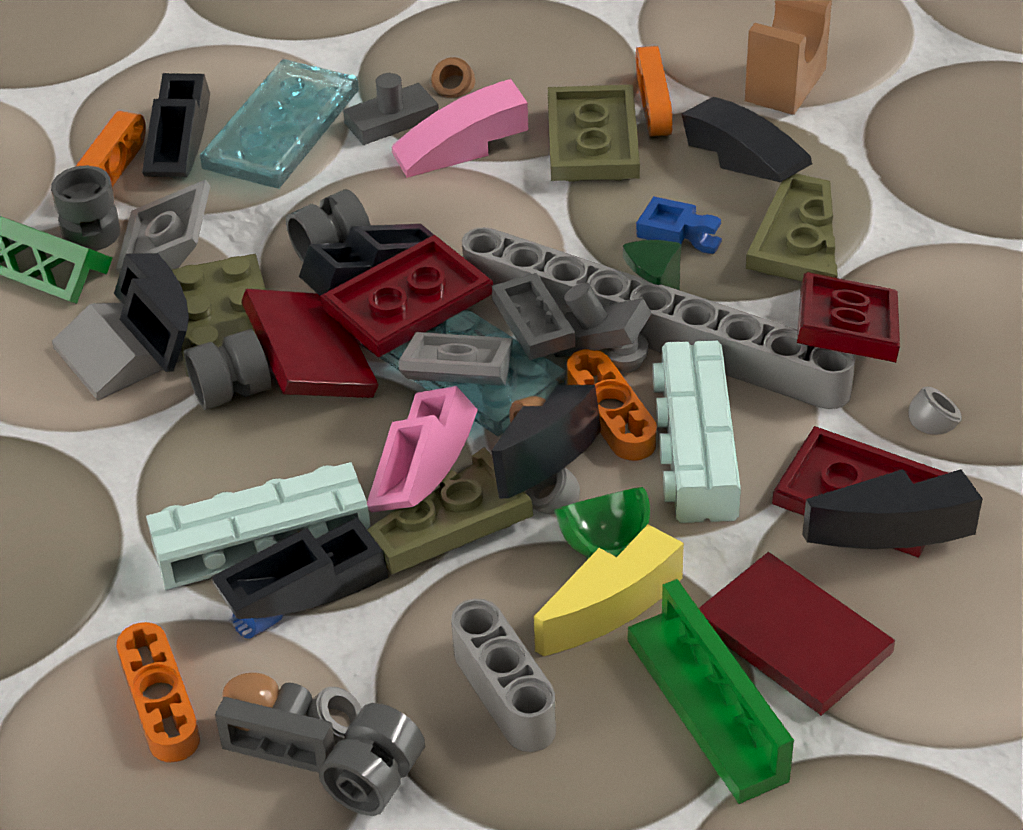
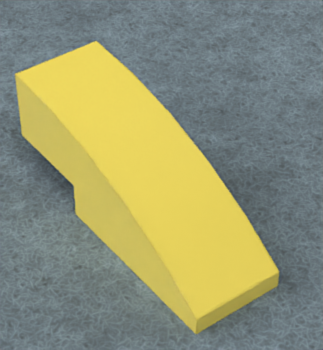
M647 525L617 557L598 548L534 615L535 652L542 656H548L577 647L610 633L642 614L662 599L663 584L675 579L679 581L682 579L684 543Z

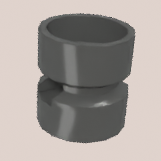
M86 165L64 170L57 175L52 182L51 192L55 209L59 214L58 222L62 239L94 251L107 248L113 244L120 235V222L117 208L114 205V193L108 173L99 167Z
M348 189L322 199L319 207L315 204H310L288 214L286 217V227L290 241L302 262H304L309 244L345 243L351 226L371 225L362 203Z
M252 329L224 337L222 346L219 347L213 342H208L184 350V359L189 379L203 410L231 402L235 392H238L243 397H247L271 389L268 364L261 344Z
M370 703L363 706L345 732V740L337 743L318 772L319 779L325 790L336 801L359 814L375 816L382 813L400 786V778L406 777L425 749V738L417 725L397 709L385 704Z

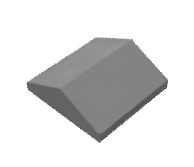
M206 180L131 211L116 267L119 274L126 253H158L171 269L181 266L198 243L210 185Z
M122 303L89 304L52 340L53 348L97 400H101L163 370L120 321L124 306ZM181 352L179 354L177 363L183 360Z
M416 332L399 359V371L407 379L506 386L513 338Z

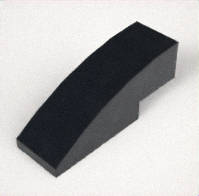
M162 73L159 98L153 99L142 169L144 177H188L198 154L210 100V90L205 74Z
M713 96L681 114L688 145L717 152L720 168L782 182L812 165L811 155L790 136L770 121L734 102Z
M421 223L351 226L345 243L309 244L299 278L321 296L434 234Z
M126 253L114 291V295L124 305L120 321L165 372H174L186 336L189 319L187 300L182 287L171 268L158 253Z
M556 385L543 406H522L491 450L499 498L509 499L534 487L570 464L592 444L601 432L595 385Z
M902 469L806 499L802 535L808 543L844 548L891 549L945 543L976 535L983 498L962 469L915 484L912 483Z
M358 517L316 539L309 529L305 528L211 576L214 586L237 619L264 618L314 608L355 594L389 578L383 550Z

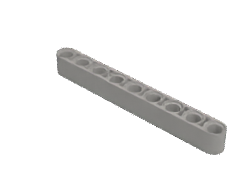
M487 227L475 228L468 231L462 238L463 257L493 281V285L537 273L564 315L567 312H572L564 300L565 294L571 288L581 283L590 284L602 306L643 298L652 313L640 332L648 342V349L662 353V346L666 342H689L690 345H694L696 341L718 340L722 344L725 373L727 376L820 408L838 409L850 401L855 368L854 354L797 343V329L662 284L655 285L643 278Z

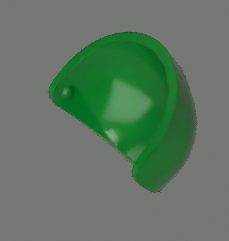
M636 487L554 509L565 540L578 553L589 559L600 548L617 557L648 525L650 503L646 490L643 487Z

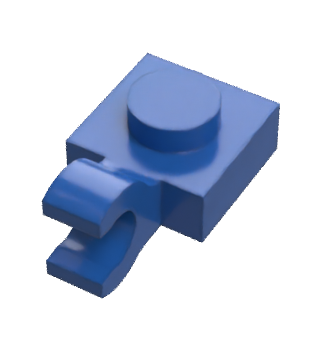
M653 196L636 222L637 238L672 241L682 244L684 239H687L697 250L707 254H714L722 242V238L709 235H715L721 225V219L714 215H696V205Z

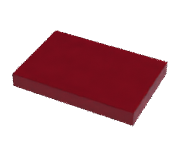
M433 235L320 297L322 309L380 358L412 340L416 332L424 333L492 295L493 281L439 237Z
M809 272L804 273L800 288L797 343L896 363L900 349L898 291L896 289Z
M245 289L241 303L284 395L374 398L379 384L355 337L322 309L321 297L317 293Z
M814 426L774 489L772 504L804 516L806 499L903 469L913 484L947 474L948 472ZM925 546L893 549L919 558Z
M770 552L763 555L699 607L728 648L821 716L894 652L895 639Z

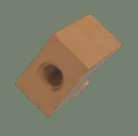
M775 0V14L772 27L759 23L752 25L748 34L745 102L792 115L796 113L826 70L832 0Z

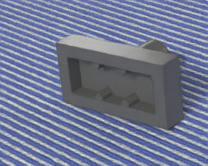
M384 73L379 75L375 81L377 97L343 109L346 126L363 145L415 127L438 111L439 105L419 82L402 88V81L399 75Z
M537 273L492 286V300L518 340L520 353L523 357L529 360H537L546 355L575 347V331Z
M589 283L578 284L571 288L564 296V300L572 311L567 312L564 316L575 331V347L553 354L555 357L572 355L583 349L595 351L633 344L652 313L643 298L602 306Z
M289 682L281 686L272 708L224 696L215 713L222 749L319 773L318 771L334 749L335 740L332 722L305 716L312 701V695L305 687L296 683ZM235 726L242 727V728H246V729H250V730H249V731H243V730H240V729L236 728Z

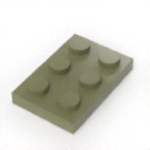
M633 84L548 87L551 181L576 182L579 180L640 178Z
M256 253L171 269L179 281L187 300L188 328L181 348L187 377L189 375L185 364L184 350L208 342H213L219 347L222 346L223 338L248 329L254 331L241 300L245 289L266 290Z

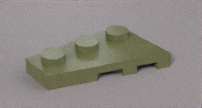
M794 174L781 182L746 254V269L801 282L804 273L807 272L834 278L838 277L837 264H835V236H833V210L829 180Z
M483 447L472 455V465L459 474L453 470L449 471L440 482L439 488L417 505L395 509L367 530L383 550L387 569L391 574H395L534 516L531 498L524 491L509 499L499 498L492 455Z

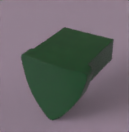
M641 240L623 245V259L637 275L655 285L662 284L680 290V243L664 240Z

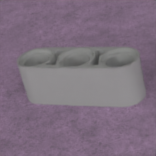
M470 599L457 605L451 617L453 651L456 663L507 741L514 748L521 751L535 752L543 750L552 743L556 734L555 692L552 685L494 603L485 599Z

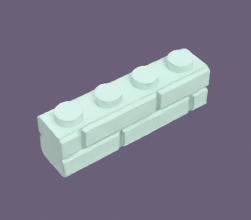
M718 340L696 341L694 345H690L689 342H666L662 346V363H653L654 393L663 392L664 398H656L657 428H667V433L660 434L659 436L661 464L671 465V471H663L664 502H674L676 520L680 523L704 522L707 518L711 522L735 521L739 517L741 486L722 344Z
M351 462L338 466H322L314 472L288 479H272L261 486L235 493L222 492L215 495L212 499L185 506H169L161 512L146 516L165 590L210 579L211 576L305 528L309 529L315 539L357 517L366 529L370 528L367 500Z

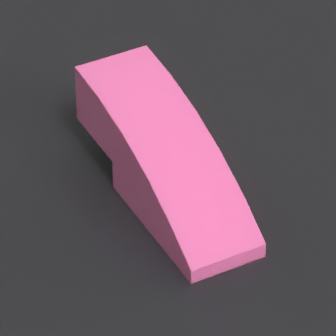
M512 79L484 87L457 99L413 127L392 145V154L407 178L489 156V141L528 131L527 101Z
M457 386L415 393L408 419L392 422L367 501L368 510L371 513L414 507L430 495L446 477L461 453L478 410Z

